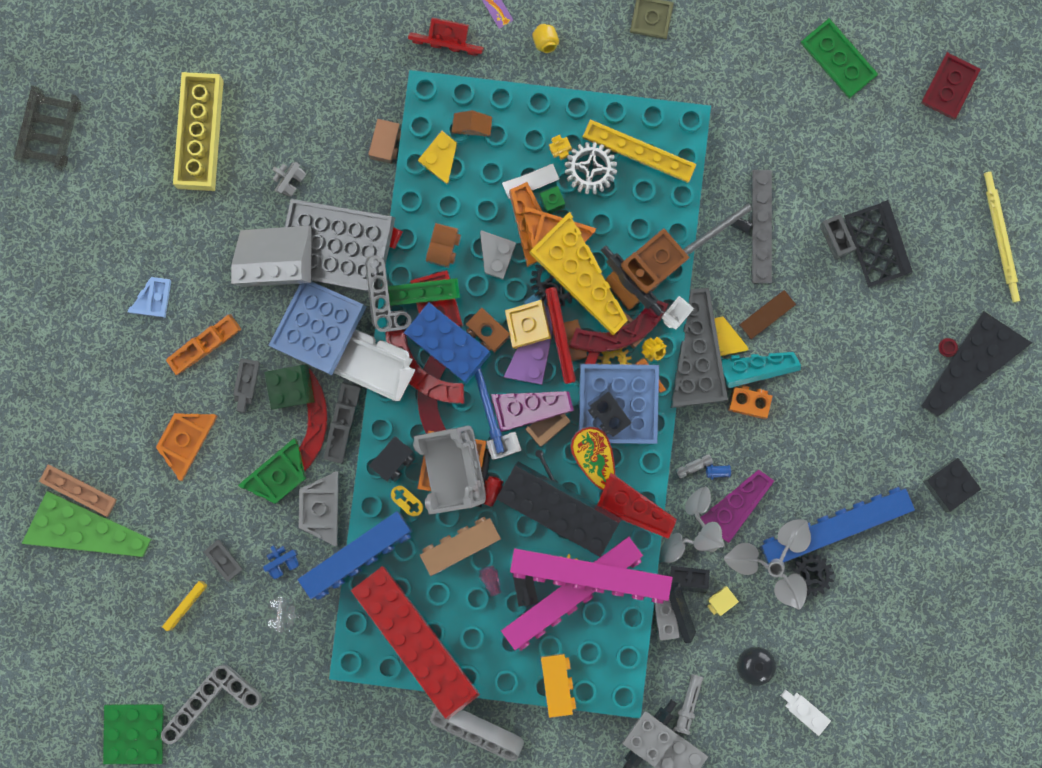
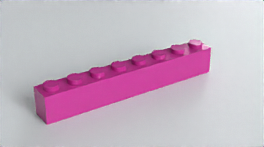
M627 537L593 563L625 569L629 566L634 568L642 562L640 558L643 555L630 537ZM565 583V586H561L502 629L501 632L514 650L519 648L521 651L530 644L528 640L535 636L538 639L546 633L544 629L551 624L554 627L561 622L562 619L560 617L565 613L570 615L578 609L576 605L581 601L585 604L594 597L592 594L594 593L592 591L593 587L585 586L583 590L572 588V583Z
M514 549L510 570L511 573H514L513 577L525 579L526 575L534 577L533 581L545 583V579L553 580L555 585L565 586V582L572 583V588L583 590L585 586L593 587L592 591L604 593V590H611L612 595L624 597V593L632 594V598L638 600L650 597L652 598L651 602L663 604L664 600L669 601L673 578L520 549Z

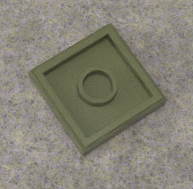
M636 0L630 33L667 40L674 2Z

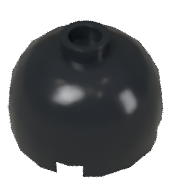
M750 647L739 655L737 671L746 683L753 686H761L773 678L776 671V662L768 650L761 647Z

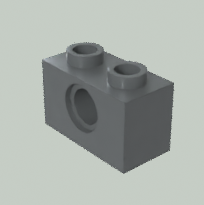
M841 214L829 218L819 225L835 260L852 253L856 249Z

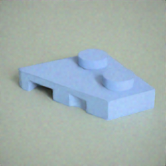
M151 277L146 283L144 290H141L137 296L138 298L132 307H129L128 313L166 318L171 280Z

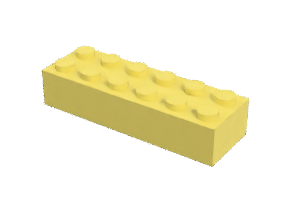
M182 72L173 185L177 189L215 191L224 81L220 74Z

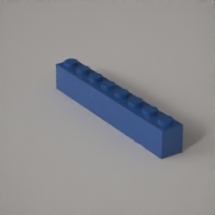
M899 487L888 491L889 495L882 497V494L871 497V502L864 504V501L854 504V509L846 511V508L835 512L836 516L834 517L823 516L818 518V523L813 525L808 522L811 533L809 547L799 553L793 552L789 548L783 562L914 511L915 509L907 490H900ZM774 536L763 540L764 544L760 546L767 564L773 559H779L786 547L780 544L778 539L775 540Z

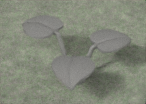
M705 486L696 490L685 504L686 513L688 515L695 514L696 519L702 526L701 532L698 533L694 541L686 538L682 539L680 533L670 535L669 539L667 538L663 543L660 551L659 560L661 564L672 563L678 560L684 553V543L693 544L698 551L714 552L718 548L725 546L720 525L717 522H710L705 525L699 516V513L706 512L710 506L711 494L708 487Z
M792 520L780 528L778 542L786 547L781 557L771 560L769 564L761 559H757L759 555L758 549L750 543L738 544L725 555L724 560L728 566L744 575L756 573L758 570L757 562L761 563L768 569L771 576L784 578L778 580L774 588L775 595L780 602L798 610L804 605L807 596L806 582L797 573H793L788 577L783 574L785 568L783 560L789 548L791 551L799 553L809 547L811 533L806 520Z

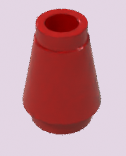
M489 476L488 480H485L486 500L483 504L494 506L503 488L502 479Z

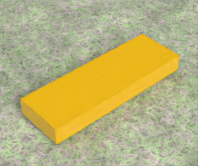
M198 581L162 628L166 631L173 630L206 589L207 584L203 581Z

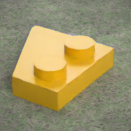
M441 131L418 159V162L445 184H448L457 142Z
M724 317L714 318L720 356L749 350Z

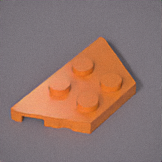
M525 206L523 214L531 250L563 218ZM574 222L581 231L584 242L596 231V228Z
M174 413L156 448L164 457L168 466L174 471L178 480L183 481L218 417L217 415Z

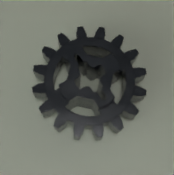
M808 554V559L802 556L801 563L795 562L798 567L792 568V571L799 575L800 571L803 572L807 585V596L811 592L813 596H817V591L824 594V588L830 589L828 582H834L830 578V575H833L834 572L829 571L832 565L825 564L826 558L820 560V555H816L813 559L812 554ZM809 562L817 563L814 567H808L805 565ZM823 569H824V572H825V579L822 578V572H821V571H822ZM808 571H816L815 576L817 579H809L811 575ZM812 583L819 585L817 588H808Z

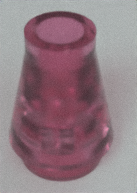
M494 565L481 569L479 577L489 591L490 596L500 594L502 591L500 589L498 570L495 569Z

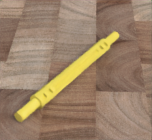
M992 172L984 173L987 186L986 195L1006 284H1009L1012 302H1019L1020 297L1016 284L1018 279L998 190H995Z

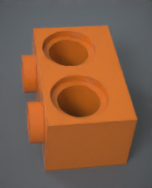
M744 385L733 388L728 411L761 419L768 418L772 395H768V391L757 389V392L749 390L750 387ZM738 394L745 396V404L737 402L736 397ZM756 399H762L764 401V408L760 409L756 407Z

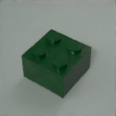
M297 365L264 372L271 410L315 402L308 365Z

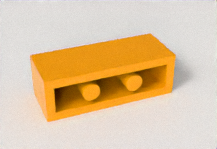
M564 653L541 656L549 718L573 715L572 710L576 709L575 698L570 697L573 683L572 677L568 678L567 670L571 669L569 657L565 658Z

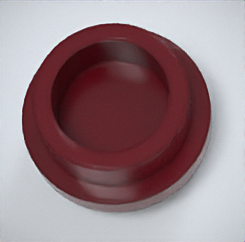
M945 338L940 341L938 350L942 356L952 357L957 353L958 345L954 339Z

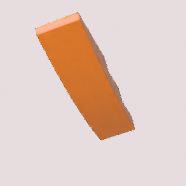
M228 314L217 324L210 326L199 336L188 341L169 356L166 361L175 375H178L228 341L242 329L233 316Z

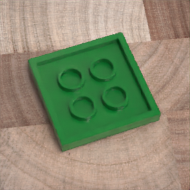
M164 704L104 705L103 764H162L163 740L161 733L163 731Z

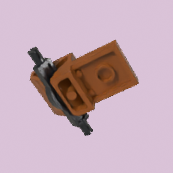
M664 228L626 260H623L618 253L613 254L607 245L600 250L607 257V264L613 269V272L605 281L608 282L610 290L628 311L641 302L646 309L651 308L657 317L664 311L656 303L658 299L652 291L690 258Z

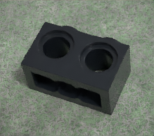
M608 390L603 391L587 403L590 407L588 412L594 420L598 417L602 423L600 428L606 435L610 434L614 437L632 423ZM604 401L607 403V408L605 411L600 412L597 409V405ZM613 417H617L619 420L616 427L609 426V421Z

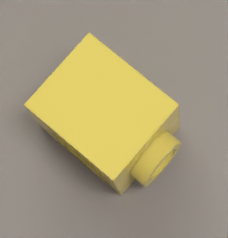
M724 586L707 600L709 602L707 607L713 615L717 613L721 616L739 601L729 588Z

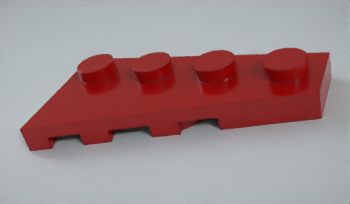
M610 473L597 505L620 517L621 520L669 539L677 519Z

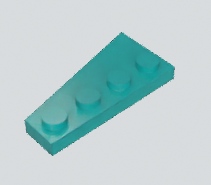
M794 352L769 353L768 356L751 354V357L745 358L735 355L729 359H722L721 356L724 379L728 388L801 370V364Z

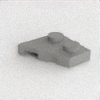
M481 230L485 274L503 280L516 242Z

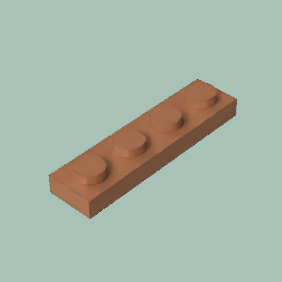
M49 464L39 482L106 517L109 516L117 499Z

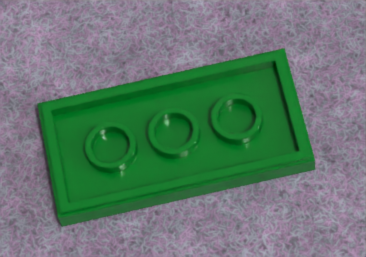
M830 18L800 42L849 99L878 76L874 68Z

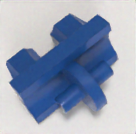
M273 545L270 547L272 553L268 554L267 558L269 560L276 559L263 566L265 572H269L275 580L284 575L279 566L284 562L290 571L300 566L296 557L298 553L296 550H291L281 556L280 554L286 551L285 547L282 546L277 549Z

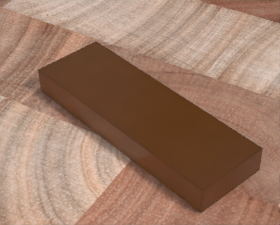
M783 290L739 324V326L751 340L796 304L787 292Z

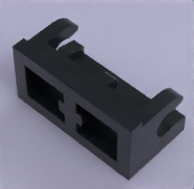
M671 566L669 576L673 577L671 586L673 583L679 582L682 591L707 593L710 570Z

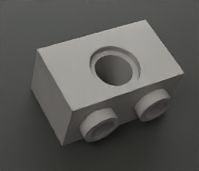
M664 600L663 604L654 602L658 639L679 638L678 624L670 600Z

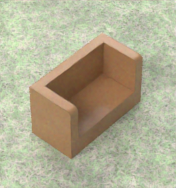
M565 414L533 423L525 430L541 448L571 421Z

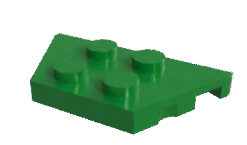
M293 438L238 486L274 504L282 500L306 480L297 439Z

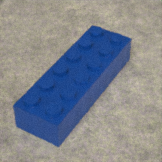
M396 511L297 580L310 599H322L329 594L328 590L333 587L335 589L346 582L344 580L346 577L350 576L351 578L362 571V566L365 564L370 566L378 561V555L381 553L386 555L394 550V544L397 542L402 544L410 539V533L413 531L402 514Z

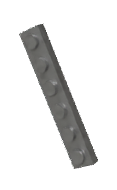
M752 170V283L771 284L772 170Z

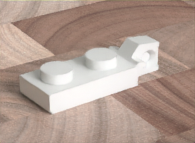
M784 690L780 695L788 702L786 704L788 710L818 736L831 722L830 719L802 695L796 693L793 696L787 690Z

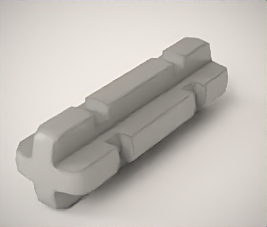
M710 455L703 456L702 459L699 458L686 464L685 467L682 466L676 469L679 478H683L688 473L692 474L704 468V466L713 464V460Z

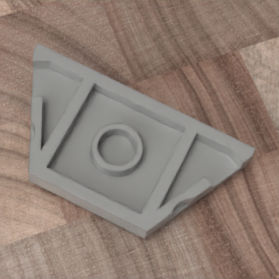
M338 471L299 489V528L333 546H338Z

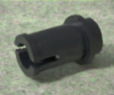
M740 218L730 226L741 230L742 234L744 232L748 234L753 223L749 219L746 221Z

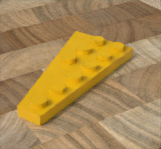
M569 212L529 253L614 335L628 320L618 301L614 298L608 282L605 281L601 274L602 271L589 246L584 242L581 236L582 233L576 227L572 219L573 216Z

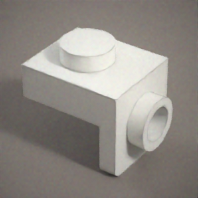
M679 296L661 318L669 328L677 329L694 308Z
M516 432L501 437L505 452L500 454L496 452L494 441H487L489 453L493 460L521 451Z

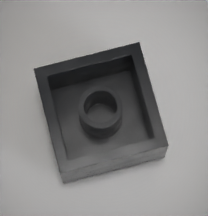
M394 436L369 467L387 482H396L403 474L400 471L405 466L409 467L414 462L415 458L413 456L415 453Z
M959 458L952 459L923 480V483L945 512H951L981 490Z

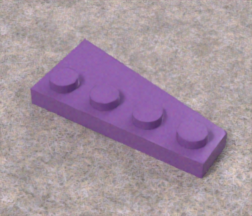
M545 306L551 338L517 348L504 378L539 385L543 384L553 334L548 306Z

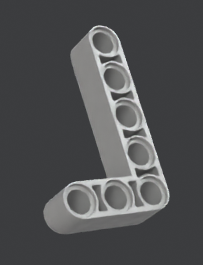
M217 666L163 729L161 738L166 744H173L179 741L223 688L242 705L250 709L257 707L261 703L262 695L230 666ZM221 668L227 672L225 679H221L218 675ZM235 681L240 682L242 685L240 692L233 689ZM207 684L214 686L213 694L207 693ZM249 694L256 696L257 701L255 704L248 702ZM195 699H199L201 701L202 705L200 709H196L193 706V701ZM182 714L188 716V724L181 722L180 717ZM169 729L174 730L176 733L174 740L168 737Z
M435 706L430 717L431 723L436 727L509 761H516L524 745V740L521 737L464 710H460L448 720L444 718Z

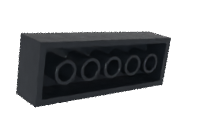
M519 461L515 464L497 497V500L599 557L603 554L621 521L620 517Z

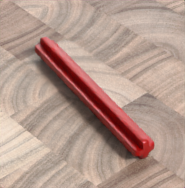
M551 287L546 289L545 293L564 383L569 384L575 382L576 379L557 289Z

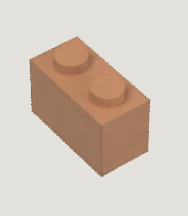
M377 119L369 151L370 159L392 164L393 159H397L399 148H396L401 137L399 123Z

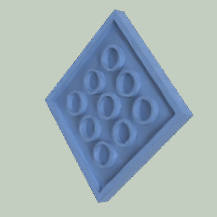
M312 281L311 283H302L291 300L269 346L332 375L366 306Z
M580 364L579 430L589 426L601 429V421L598 417L594 420L588 412L590 407L587 403L603 391L608 390L632 422L614 437L607 434L609 442L657 444L659 365ZM604 401L597 405V409L600 412L605 411L607 408V403ZM611 418L609 426L616 427L619 423L618 418Z

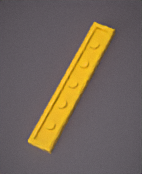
M591 119L582 137L592 143L596 142L597 145L603 144L604 148L689 183L696 167L695 163Z

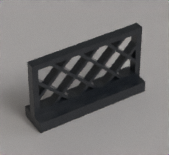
M889 200L844 215L868 287L913 273ZM879 210L880 218L878 222L867 218L870 211ZM858 216L864 220L858 229L851 225L849 218ZM865 221L876 225L871 235L861 230ZM877 227L886 230L887 234L884 240L873 236ZM859 233L870 237L865 247L857 243L856 238ZM871 239L882 243L878 252L867 248ZM884 244L892 248L893 253L890 258L879 254ZM865 251L876 255L871 265L863 261L862 256ZM878 256L888 261L884 270L873 266ZM891 262L898 266L900 273L891 275L885 271ZM871 269L882 273L879 280L870 282L868 274Z

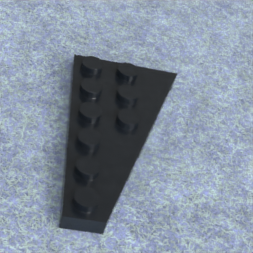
M983 311L921 407L938 417L1032 344V342Z

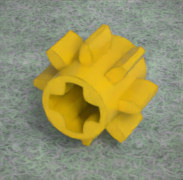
M560 135L553 137L552 143L549 144L553 157L559 156L560 160L567 158L568 152L572 150L568 138H561Z
M658 337L655 340L649 338L643 343V351L641 353L650 362L653 359L658 361L664 357L667 346Z

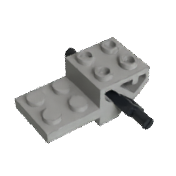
M670 699L665 708L660 707L655 716L644 711L622 742L623 745L630 749L625 757L627 762L623 768H632L633 766L637 768L643 759L656 768H701L708 756L667 726L673 717L670 713L677 705L672 699Z

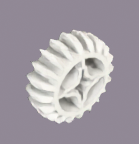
M586 142L584 149L579 144V152L576 149H572L574 156H567V159L571 162H565V166L569 168L565 170V174L570 175L567 178L568 182L574 180L572 187L574 188L579 185V192L586 188L585 194L589 193V189H592L593 194H596V188L603 192V185L609 188L610 183L607 180L614 181L615 178L612 175L617 173V170L613 169L617 166V163L611 162L614 159V155L607 156L610 150L602 151L604 148L603 144L596 148V142H593L592 147H589V143ZM590 154L587 161L576 163L582 156ZM596 155L603 159L606 167L596 162ZM591 160H593L592 165H594L593 168L596 169H593L591 172V176H589L588 168L591 164ZM575 169H579L580 172L586 175V181L579 178ZM605 173L602 179L592 182V178L595 175Z

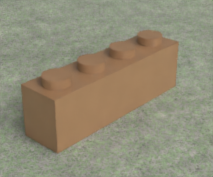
M483 517L475 521L476 526L470 529L466 526L458 530L457 536L451 538L448 535L439 540L441 544L436 547L431 544L422 549L423 553L420 554V557L430 576L501 540L491 519L486 520Z

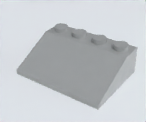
M311 226L240 230L231 264V284L240 287L311 283Z

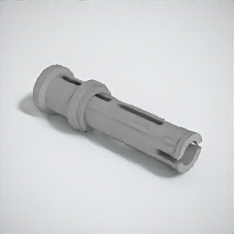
M691 675L682 710L678 711L679 718L676 727L673 728L674 731L690 735L689 729L692 719H695L693 712L704 679L703 677Z

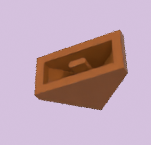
M473 110L454 113L452 133L490 136L492 117Z

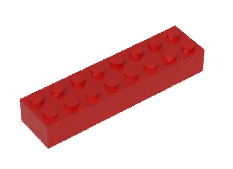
M381 566L351 590L445 719L449 720L480 695L386 568Z

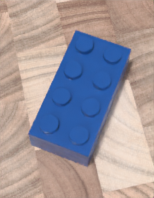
M429 302L404 332L408 338L465 384L469 382L491 355L488 349Z

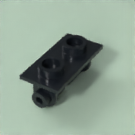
M526 575L525 579L513 577L518 606L538 603L533 576Z

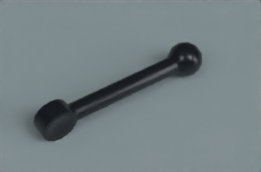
M537 450L536 456L540 458L549 478L558 483L543 457V451Z

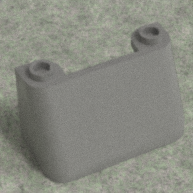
M471 426L414 436L413 445L415 451L425 456L432 492L425 499V507L429 514L472 508L485 502V487L475 436Z

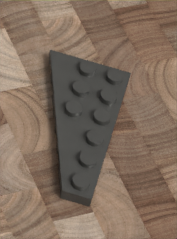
M709 288L690 290L688 304L694 309L688 315L684 326L685 338L681 342L670 408L725 402L728 400Z

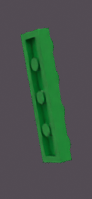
M457 278L388 286L390 306L460 298Z

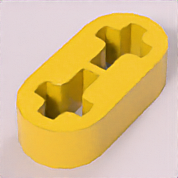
M396 486L392 489V500L407 514L416 517L423 512L421 501L405 487ZM396 490H404L403 495L407 500L404 501L401 498L397 500L395 498L397 496ZM409 501L412 504L418 503L419 511L411 513V507L407 503Z

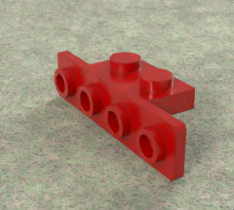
M433 17L431 18L428 36L412 32L408 35V39L412 40V43L422 45L424 42L431 44L430 46L434 48L449 47L450 51L460 52V50H463L473 56L482 54L484 47L466 44L469 25Z

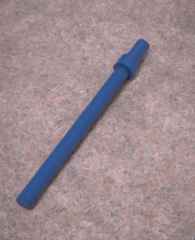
M480 367L475 373V378L490 427V438L494 441L497 454L505 452L501 440L502 433L497 426Z

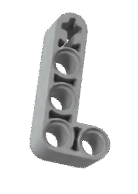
M377 255L369 256L365 261L373 326L380 332L408 328L411 324L410 315L404 311L391 312L384 260ZM373 259L379 262L376 270L378 273L381 272V275L375 274L371 276V273H375L374 267L370 266V263H373ZM380 278L382 286L379 289H374L373 281ZM376 299H384V306L382 308L375 307ZM399 315H405L406 322L403 325L397 324V317ZM385 317L387 320L386 326L378 327V319Z

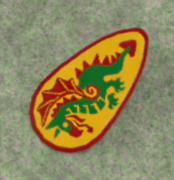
M592 426L584 427L573 436L570 445L571 452L589 480L598 488L604 490L610 473L615 475L612 448L607 435L601 429Z

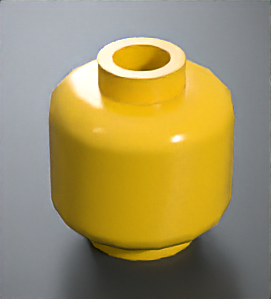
M540 24L532 34L537 50L543 53L553 52L559 44L557 32L552 25Z

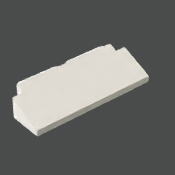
M355 329L333 373L394 401H400L415 369L409 367L412 359L409 358V353L406 350L385 341H379L376 344L373 336Z

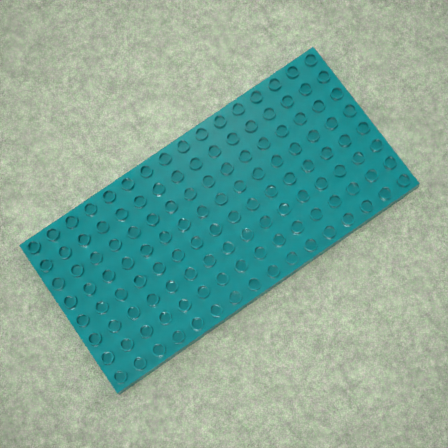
M409 70L390 216L395 217L394 228L403 231L395 249L389 247L385 265L387 286L411 283L410 280L447 270L450 279H458L460 298L455 299L463 327L460 328L466 332L468 329L466 323L483 308L509 332L505 310L525 305L524 301L538 290H531V286L535 285L530 283V279L535 278L531 273L532 271H537L535 269L536 264L527 267L511 199H508L502 183L529 174L552 163L559 180L532 190L542 211L546 212L540 199V193L558 186L565 202V208L552 213V215L564 218L570 212L574 222L596 228V231L585 243L589 246L597 261L604 279L613 272V269L606 262L608 260L607 257L600 251L606 245L613 254L618 253L623 260H626L664 228L678 245L684 249L696 240L711 105ZM473 110L491 116V135L479 136L452 133L454 113ZM591 119L695 163L696 167L689 183L610 150L607 156L614 155V159L611 162L617 163V166L613 168L617 170V173L612 175L615 178L614 181L607 180L610 183V187L608 188L603 185V192L596 188V194H593L592 189H589V193L585 194L586 188L579 192V185L573 188L572 183L574 180L569 182L567 180L570 175L565 174V170L569 169L565 166V162L571 161L567 158L560 160L559 156L554 158L549 144L552 143L553 137L560 135L561 138L567 137L571 148L576 149L578 152L579 144L582 145L583 149L586 142L589 143V147H592V142L582 138ZM441 131L457 142L448 184H445L418 162V159ZM572 150L568 152L569 155L574 156ZM590 154L582 156L576 163L587 161ZM596 155V162L606 167L603 159ZM591 160V164L588 168L589 176H591L592 170L596 169L593 168V160ZM575 169L579 178L586 181V175L580 172L579 169ZM605 173L595 175L592 178V182L602 179ZM435 223L457 228L459 230L458 234H461L459 246L455 245L453 253H456L455 262L450 264L449 268L426 262ZM481 230L516 242L503 280L485 274ZM694 251L688 255L690 258L652 291L659 301L668 304L666 311L679 296L689 303ZM547 270L541 275V282H545L546 279L550 278V273ZM554 278L552 283L559 287V282ZM563 287V294L568 291ZM612 292L622 310L631 319L635 320L644 310L645 306L639 302L628 311ZM571 297V304L565 300V307H562L560 304L564 323L578 319L580 329L609 332L575 298ZM379 298L378 308H382L384 306V299ZM416 303L390 306L391 312L404 311L408 313L411 317V323L419 315ZM405 315L397 317L398 325H403L406 322ZM381 317L377 321V325L380 328L387 324L385 317ZM661 318L653 330L634 349L628 346L621 350L622 352L628 350L629 352L626 354V357L631 356L632 359L627 360V363L635 364L642 358H645V355L641 352L643 351V343L647 339L652 338L655 340L658 337L667 346L665 348L666 353L661 360L653 359L650 362L646 359L649 365H659V380L666 389V391L658 393L657 444L610 443L615 464V476L664 511L677 408L670 407L676 369H678L677 364L681 342L685 338L684 326L687 318L677 329L669 328ZM485 327L482 329L481 334L486 337L490 336L492 329ZM375 329V343L377 344L379 341L387 342L386 332H380ZM552 334L542 385L504 378L517 348L512 347L511 338L509 337L495 353L490 350L491 355L481 366L498 428L499 425L491 394L567 391L570 393L574 411L565 413L571 422L541 448L525 430L532 424L501 432L502 436L516 432L521 451L495 460L491 458L487 480L489 476L502 479V485L504 486L518 461L549 478L540 458L536 456V451L542 450L543 457L558 484L597 505L603 490L593 484L584 474L572 455L570 447L573 436L579 431L580 364H585L586 359L572 362L576 380L573 383L565 384L556 342ZM407 337L410 351L423 369L430 355ZM478 337L475 338L480 344L482 343ZM617 356L609 359L611 364H620ZM597 359L595 364L602 363V360ZM446 368L440 380L464 384V404L437 400L438 411L446 430L471 426L475 439L486 441L485 448L489 449L487 441L491 440L489 434L490 427L475 374L465 384ZM408 383L400 401H394L367 388L347 545L396 511L402 514L413 532L410 533L411 538L404 543L397 542L394 544L395 549L388 554L383 555L381 553L378 555V561L370 566L366 564L362 566V571L351 578L348 576L344 579L346 582L341 585L329 679L424 691L351 592L354 587L383 566L388 570L480 693L477 698L548 707L541 656L564 653L565 658L569 657L571 669L567 670L568 678L572 677L573 689L570 690V697L575 698L576 709L574 710L640 718L654 602H651L652 598L644 597V600L633 599L632 594L624 593V597L612 595L611 590H604V593L594 592L592 593L594 597L585 604L581 601L576 605L578 608L570 615L567 613L560 617L562 621L554 627L551 624L544 629L546 633L538 639L534 636L528 640L530 644L520 651L519 648L514 650L501 630L536 605L518 606L513 575L510 572L514 549L562 556L564 558H567V555L570 554V559L577 558L578 560L592 563L600 557L499 500H496L493 507L482 504V508L472 507L429 514L425 507V499L432 492L417 489L423 455L415 451L413 445L414 436L426 434L419 416L418 390ZM396 436L415 453L413 456L415 460L409 467L405 466L400 471L403 474L396 482L392 481L389 483L369 465L393 437ZM403 486L423 504V512L416 517L407 514L391 498V491L394 487ZM396 490L397 496L395 498L397 500L401 498L406 501L407 498L403 495L404 490ZM410 501L407 503L411 507V513L419 511L418 503L412 504ZM483 517L486 520L491 519L501 540L430 576L420 557V554L423 553L422 549L431 544L436 547L441 544L439 540L448 535L451 538L457 536L458 530L466 526L469 529L476 526L475 521ZM621 520L601 556L627 537H630L643 556L640 558L641 563L634 568L629 566L626 569L657 574L662 536ZM545 579V583L534 581L538 603L561 587V585L553 584V580Z

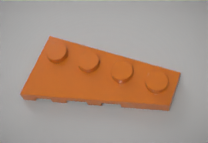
M525 182L510 189L509 194L526 264L529 267L538 263V261L529 253L531 247L523 209L525 206L542 211L528 182Z

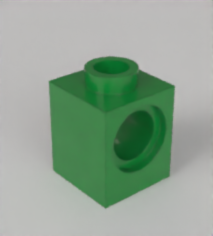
M558 186L540 193V199L546 213L552 214L565 208V202Z

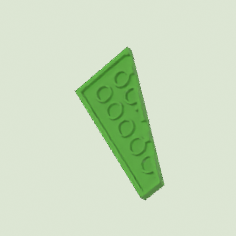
M47 491L22 544L144 557L152 539Z

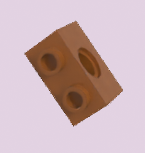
M483 308L466 323L468 328L466 332L474 339L478 337L482 341L481 344L494 353L510 337V333ZM489 327L492 329V334L487 337L481 334L482 329Z

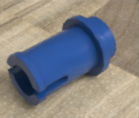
M710 464V466H706V477L711 480L716 477L729 478L731 476L730 465L713 466V464Z

